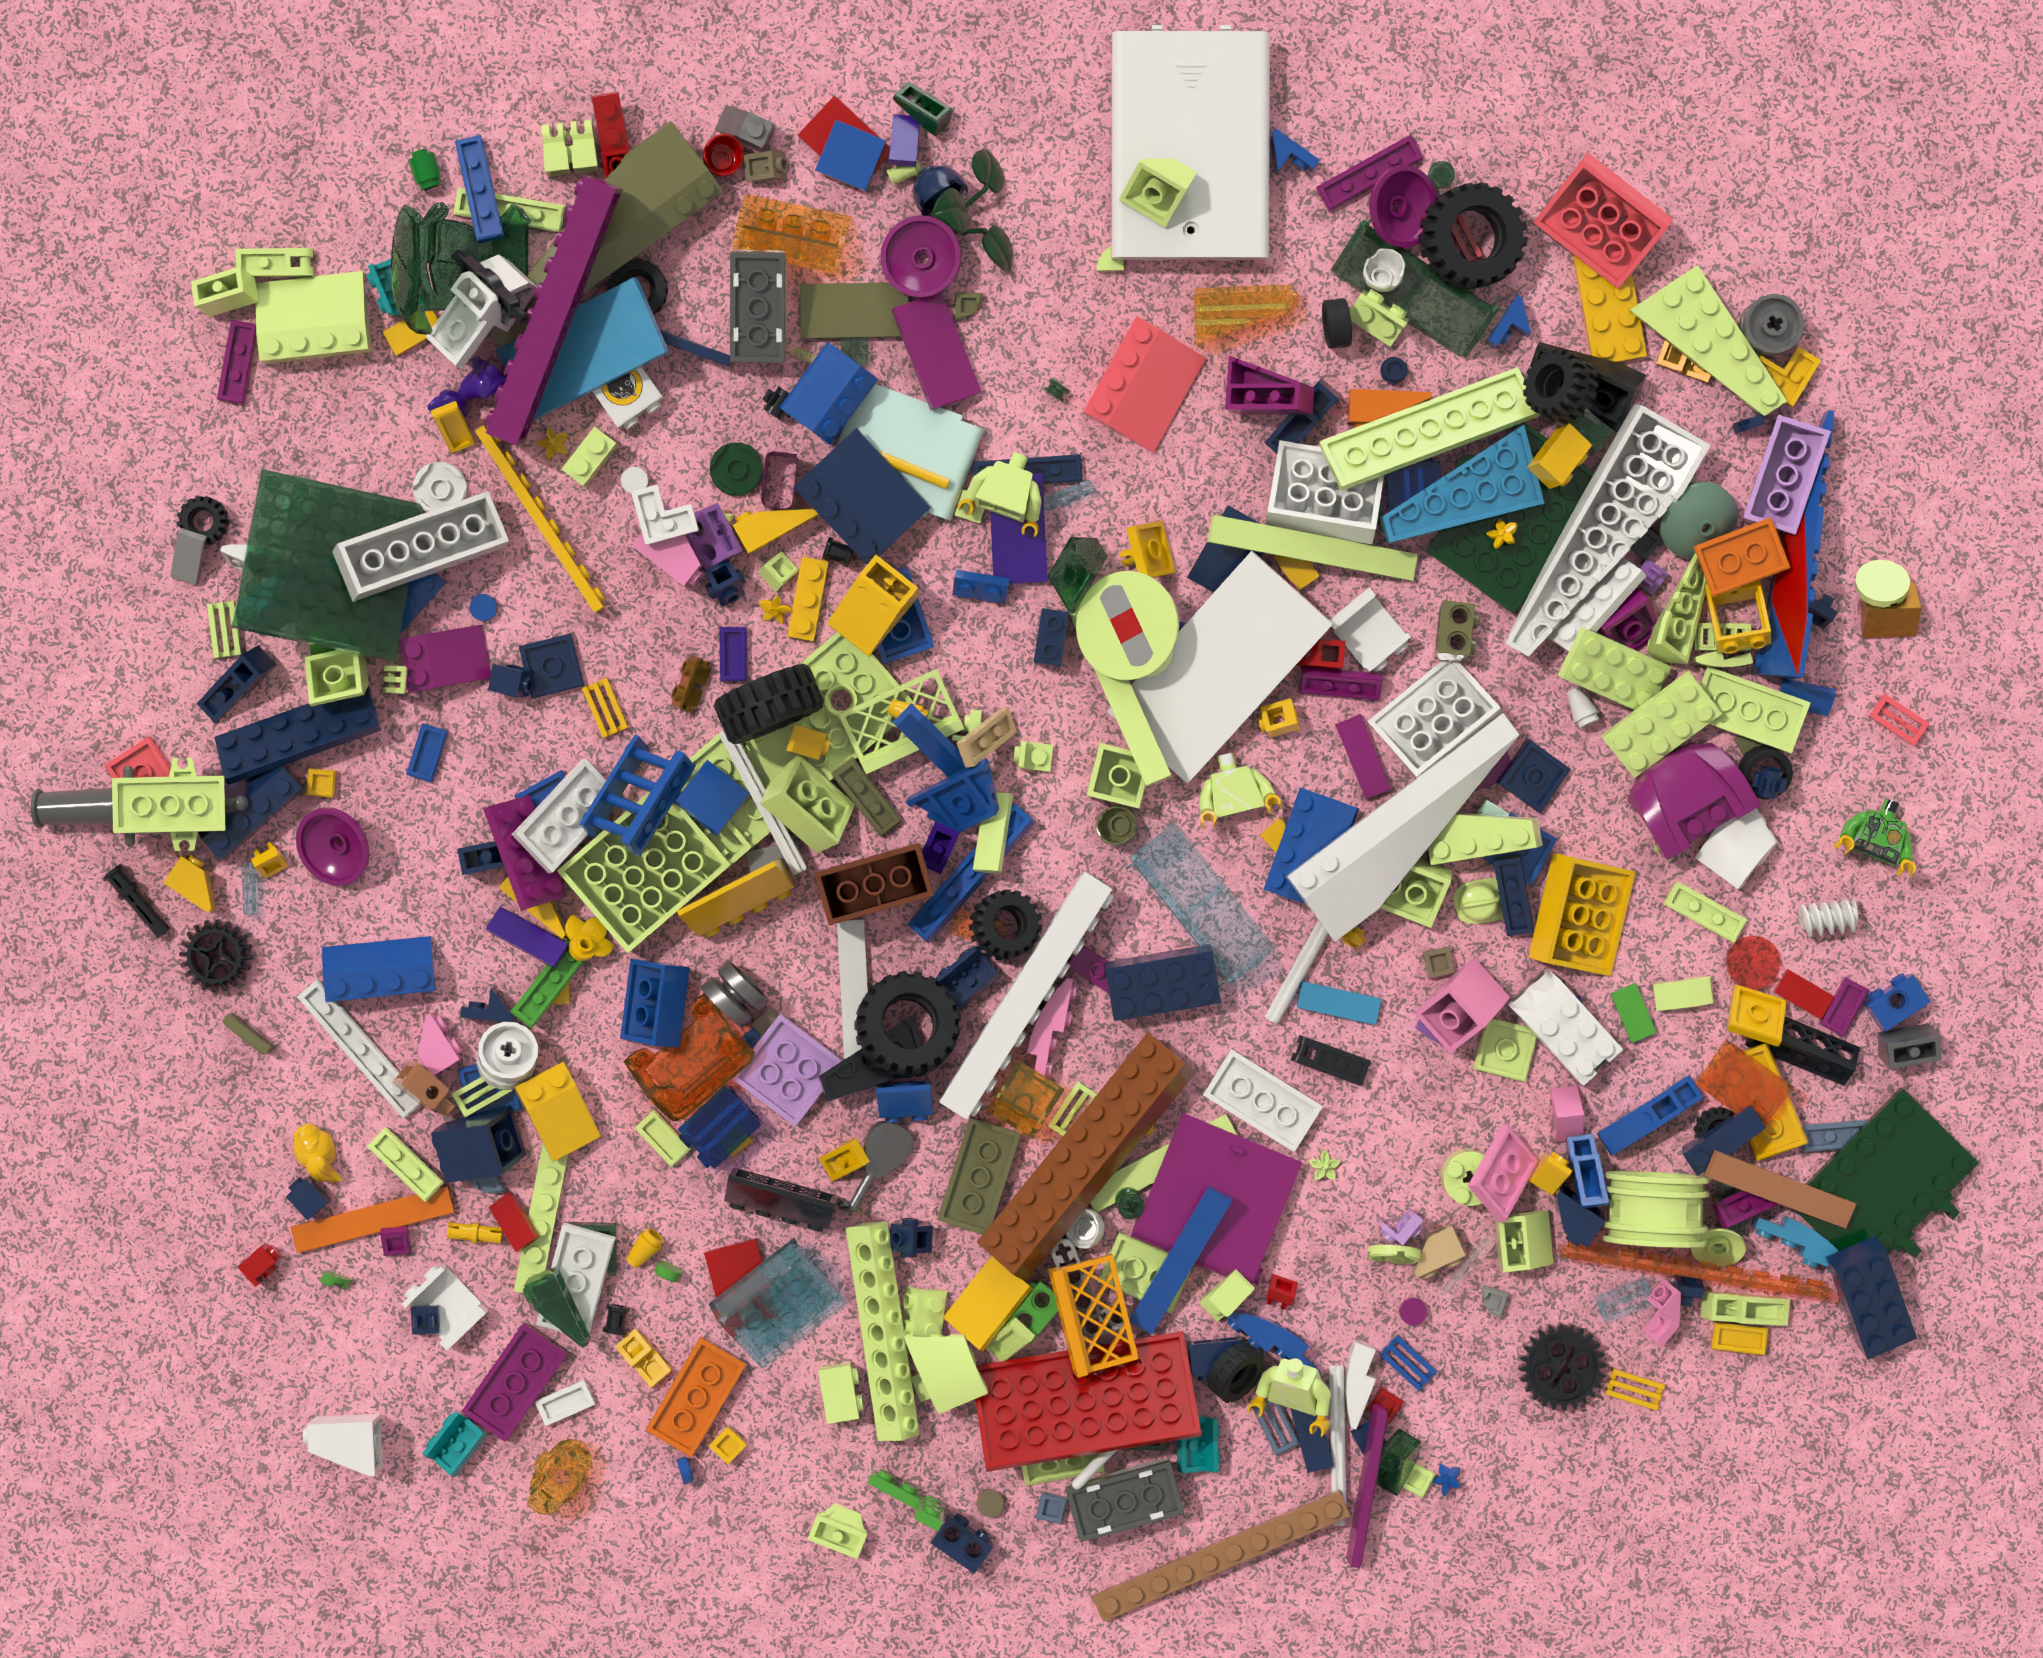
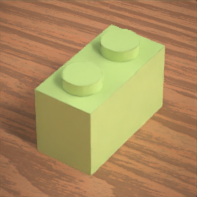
M241 267L191 281L194 306L209 317L258 302L255 277Z
M594 426L563 466L562 470L586 488L619 445Z
M851 1362L819 1367L818 1373L827 1424L859 1419V1411H864L862 1395L856 1394L855 1385L860 1384L858 1369H852Z

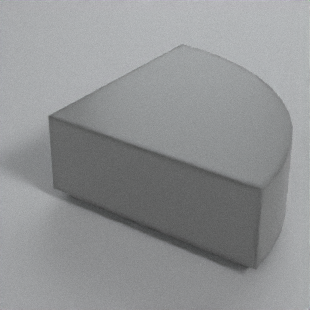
M1483 1284L1482 1299L1484 1300V1305L1494 1316L1501 1319L1509 1292Z

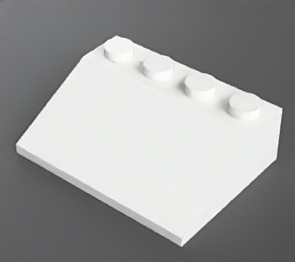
M1280 440L1265 525L1372 544L1376 530L1384 475L1341 491L1320 447Z
M1442 660L1367 722L1405 769L1416 779L1500 716L1503 711L1460 662Z

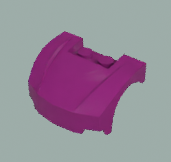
M1690 743L1675 748L1638 775V779L1630 789V795H1628V803L1643 819L1656 842L1661 856L1667 860L1691 847L1689 843L1734 817L1739 819L1761 806L1745 776L1732 758L1722 748L1713 743Z

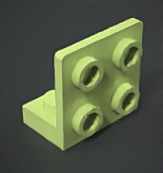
M1370 289L1369 292L1363 290L1350 309L1351 321L1391 347L1408 323L1409 319L1405 317L1407 312L1396 304L1390 307L1382 302L1384 297L1375 290Z

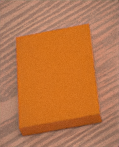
M1771 517L1693 546L1712 597L1790 568Z

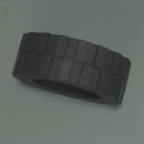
M636 258V260L628 261L611 274L607 283V291L628 281L632 277L641 276L647 279L651 285V293L647 301L653 315L657 312L659 313L663 304L665 305L668 295L667 281L661 270L650 261Z
M1247 1342L1234 1344L1221 1354L1212 1365L1213 1367L1208 1373L1207 1386L1226 1403H1233L1236 1400L1242 1399L1260 1380L1265 1369L1264 1365L1266 1364L1264 1357Z

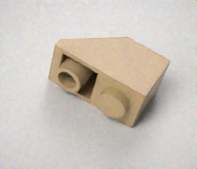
M1450 1223L1425 1234L1420 1247L1421 1261L1419 1260V1262L1413 1265L1412 1272L1416 1278L1421 1276L1422 1279H1426L1437 1273L1436 1269L1444 1265L1450 1268L1462 1262L1460 1258L1466 1255Z

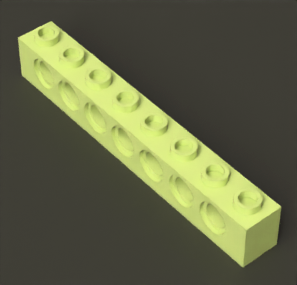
M887 1221L865 1222L845 1228L878 1441H903L920 1434Z

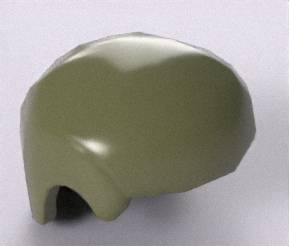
M1115 805L1102 811L1095 824L1098 837L1108 845L1118 847L1126 845L1135 837L1138 830V820L1135 814L1127 807Z

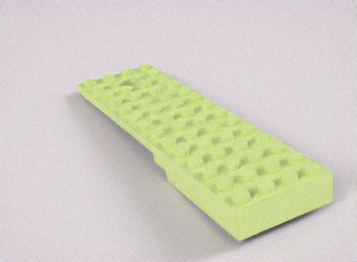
M838 632L800 663H804L811 668L824 699L823 708L789 726L759 738L742 742L766 789L779 772L798 755L786 750L795 724L828 734L827 740H830L831 743L826 756L821 755L820 760L800 755L827 780L831 781L834 778L831 772L849 758L853 757L854 760L858 758L838 715L843 711H838L831 705V696L835 691H848L852 697V703L849 708H852L899 686L873 654L868 657ZM904 690L899 692L896 700L912 703V699ZM894 695L886 698V700L892 701ZM882 701L875 703L871 714L885 719L890 704ZM869 707L864 708L861 711L867 713ZM854 713L847 716L846 719L850 727L861 731L866 716ZM891 715L889 721L893 722L896 718ZM869 717L864 732L879 737L884 722ZM887 724L883 735H885L894 726ZM852 732L857 741L859 734ZM719 734L690 758L696 767L680 793L706 760H709L748 791ZM862 736L859 744L861 752L864 753L877 740ZM648 792L636 803L642 805L647 799L650 792ZM751 794L747 796L717 836L673 803L640 857L632 854L621 842L623 837L604 830L560 867L557 872L623 949L629 953L767 836L770 830ZM626 811L614 822L628 828L636 814Z

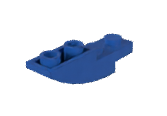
M1688 1075L1597 1132V1135L1612 1156L1681 1114L1704 1097L1691 1076Z
M1235 1310L1228 1317L1230 1319L1227 1323L1238 1333L1243 1330L1249 1336L1247 1341L1257 1351L1263 1348L1268 1353L1275 1345L1277 1348L1274 1351L1282 1359H1299L1303 1365L1316 1368L1319 1374H1322L1320 1369L1303 1355L1309 1348L1308 1344L1284 1326L1260 1315Z

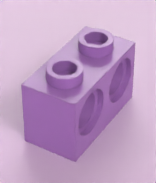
M718 503L695 513L699 531L686 535L705 570L726 559L729 560L743 551Z

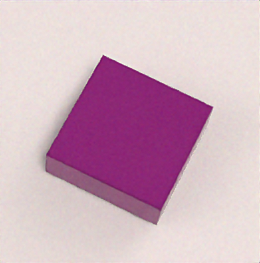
M408 1226L381 1229L380 1236L384 1256L411 1254L412 1247Z

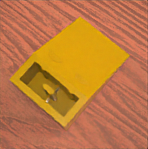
M875 555L859 574L827 624L870 657L920 596L919 588L879 556Z

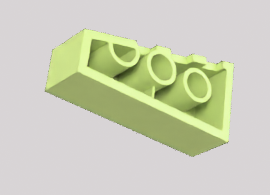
M1457 812L1428 847L1431 865L1537 848L1543 844L1538 818Z

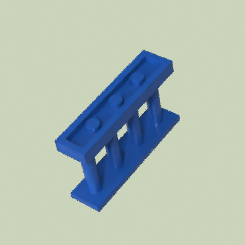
M635 734L630 743L625 747L624 753L588 811L583 815L579 825L592 838L597 836L600 829L623 837L621 842L632 854L640 857L696 766L685 753L677 750L670 760L650 753V748L640 736ZM642 761L664 769L657 782L635 775ZM628 784L650 792L642 805L621 797ZM615 806L636 814L628 828L607 820Z

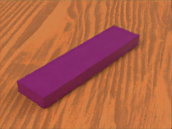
M1410 134L1316 187V190L1329 212L1374 187L1378 178L1388 169L1400 165L1412 166L1424 157Z

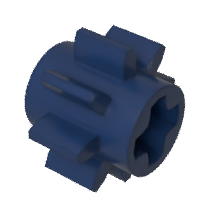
M1770 766L1762 767L1761 772L1756 771L1752 786L1758 787L1757 794L1766 798H1777L1778 793L1783 794L1787 783V778L1782 777L1783 771Z

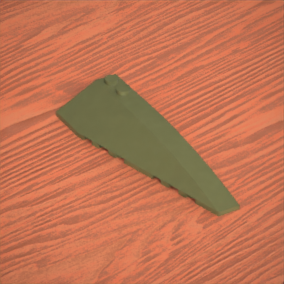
M669 121L630 150L622 158V162L605 179L606 182L623 188V191L583 293L636 257L724 192L672 121ZM554 242L526 276L536 286L540 282L543 283L547 275L544 272L546 262L549 257L553 258L557 250ZM534 296L524 308V312L527 313L529 308H534L537 301ZM516 319L508 332L493 326L489 333L498 346L502 348L517 338L519 334H523L527 324H521Z

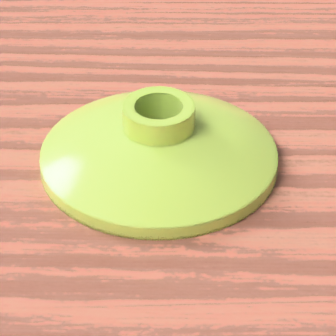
M1710 1229L1707 1233H1702V1238L1707 1240V1246L1691 1248V1253L1698 1262L1711 1267L1732 1265L1738 1262L1746 1251L1744 1239L1736 1232L1728 1229Z

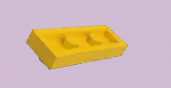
M802 557L787 637L808 641L815 640L829 561Z

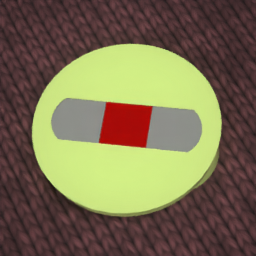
M1121 571L1102 578L1088 590L1078 610L1076 634L1080 649L1092 667L1110 678L1133 680L1141 677H1152L1162 673L1172 660L1173 650L1179 633V617L1174 600L1163 585L1143 573Z

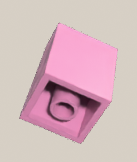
M664 503L665 511L672 509L669 505ZM641 533L632 545V547L687 589L690 585L695 587L704 576L701 572L704 566L687 535L645 545L643 534Z
M1474 957L1458 969L1414 1014L1446 1050L1451 1053L1486 1027L1510 997Z

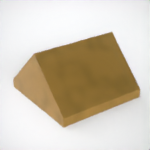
M1910 582L1908 595L1903 602L1891 604V607L1872 606L1860 598L1862 638L1917 636L1921 604L1915 582Z

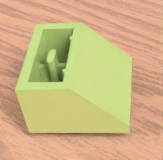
M1548 1210L1510 1213L1506 1222H1498L1494 1217L1499 1269L1502 1272L1531 1270L1554 1264Z

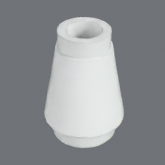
M1581 686L1566 693L1574 724H1578L1581 729L1599 721L1597 715L1599 711Z

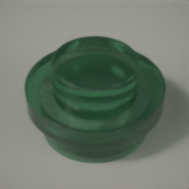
M1437 161L1429 168L1428 177L1434 187L1446 188L1454 181L1455 170L1450 163Z

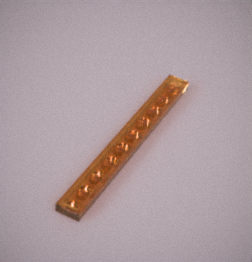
M1568 1241L1567 1244L1560 1243L1558 1253L1561 1257L1823 1299H1829L1830 1288L1823 1285V1280L1807 1278V1282L1796 1281L1797 1276L1780 1274V1278L1769 1277L1770 1272L1754 1269L1753 1274L1744 1273L1742 1267L1727 1265V1270L1716 1268V1263L1701 1261L1700 1265L1690 1264V1259L1674 1257V1261L1663 1260L1664 1255L1647 1253V1257L1637 1256V1251L1624 1248H1621V1252L1618 1253L1610 1251L1609 1246L1594 1244L1593 1249L1583 1247L1582 1244L1577 1247Z

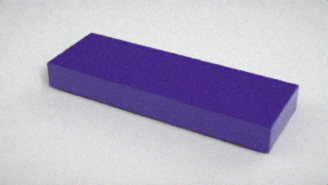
M501 906L486 927L487 932L553 969H556L569 949L567 943Z

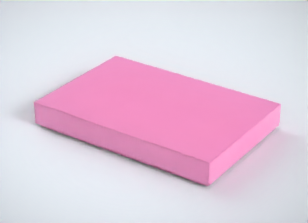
M1508 1125L1501 1126L1468 1184V1188L1498 1222H1506L1539 1160Z

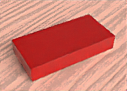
M1786 969L1773 991L1820 1020L1835 997L1789 969Z
M513 1192L506 1193L489 1207L515 1252H521L540 1237Z

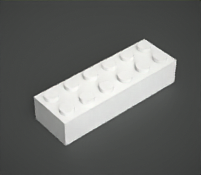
M487 491L343 541L335 546L332 553L351 599L354 602L503 549L509 542V539L490 493Z

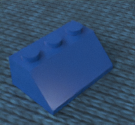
M827 341L779 408L831 445L879 379Z
M630 959L620 1039L652 1046L679 1048L690 967Z

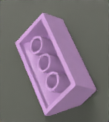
M1778 415L1742 520L1743 522L1754 524L1771 517L1776 531L1796 535L1831 431Z

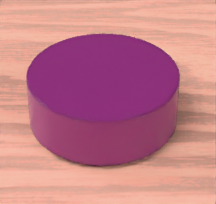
M1410 1297L1401 1303L1399 1314L1405 1323L1418 1325L1426 1318L1427 1309L1420 1299Z

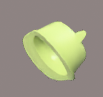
M1496 878L1470 881L1462 884L1456 890L1453 900L1458 917L1462 921L1469 924H1480L1503 919Z

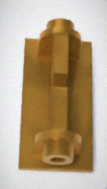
M690 655L683 662L680 683L674 687L671 694L672 706L691 713L694 708L697 709L703 691L694 688L696 683L705 686L712 669L709 668L711 662Z

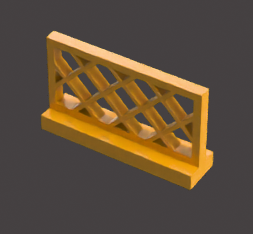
M1113 1254L1060 1268L1048 1269L1073 1373L1078 1378L1086 1376L1090 1372L1139 1359ZM1108 1262L1110 1273L1105 1281L1093 1275L1098 1264ZM1091 1266L1089 1272L1083 1269ZM1080 1270L1087 1274L1079 1288L1070 1283L1068 1272ZM1090 1277L1103 1284L1095 1298L1083 1291ZM1111 1279L1113 1280L1114 1286L1109 1284ZM1106 1287L1116 1292L1117 1298L1112 1307L1099 1301ZM1071 1288L1077 1291L1074 1297ZM1080 1294L1093 1300L1086 1314L1076 1309L1075 1303ZM1097 1303L1109 1309L1102 1324L1089 1317ZM1118 1304H1119L1120 1312H1118L1117 1310H1115ZM1113 1312L1122 1317L1123 1325L1118 1333L1106 1327ZM1078 1314L1083 1317L1081 1322L1079 1321ZM1087 1320L1099 1326L1092 1340L1083 1336L1082 1328ZM1103 1329L1116 1336L1108 1350L1096 1343ZM1124 1331L1126 1332L1127 1339L1122 1336ZM1119 1339H1122L1129 1344L1131 1354L1119 1357L1112 1353ZM1085 1341H1087V1342L1090 1343L1089 1346L1087 1347V1349H1086ZM1093 1346L1106 1352L1100 1363L1090 1365L1088 1355ZM1110 1355L1115 1358V1359L1108 1360V1358H1109Z

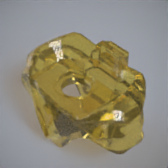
M575 1439L562 1440L550 1452L543 1451L533 1464L535 1471L530 1481V1496L527 1504L538 1514L548 1515L557 1512L566 1502L572 1500L582 1487L586 1475L592 1466L591 1454L583 1441ZM560 1470H565L570 1474V1482L565 1486L559 1485L555 1480V1475Z

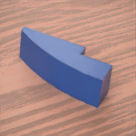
M1594 1134L1567 1137L1566 1151L1581 1208L1609 1205Z

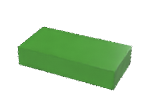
M1636 983L1610 993L1630 1043L1657 1033Z

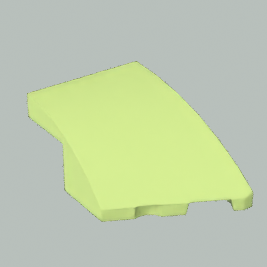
M907 1334L904 1336L915 1366L938 1414L988 1394L987 1387L976 1367L975 1355L964 1335L951 1334L949 1336H942L941 1334H931L930 1337H914L912 1334Z

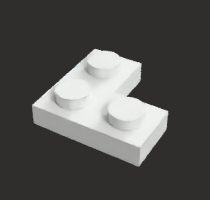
M658 485L631 492L645 545L699 531L692 504L665 511Z

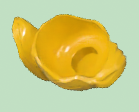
M311 1123L298 1128L293 1134V1150L297 1161L306 1168L307 1173L315 1181L342 1182L341 1176L331 1167L336 1158V1148L331 1136L326 1131L319 1130L318 1126L315 1127Z

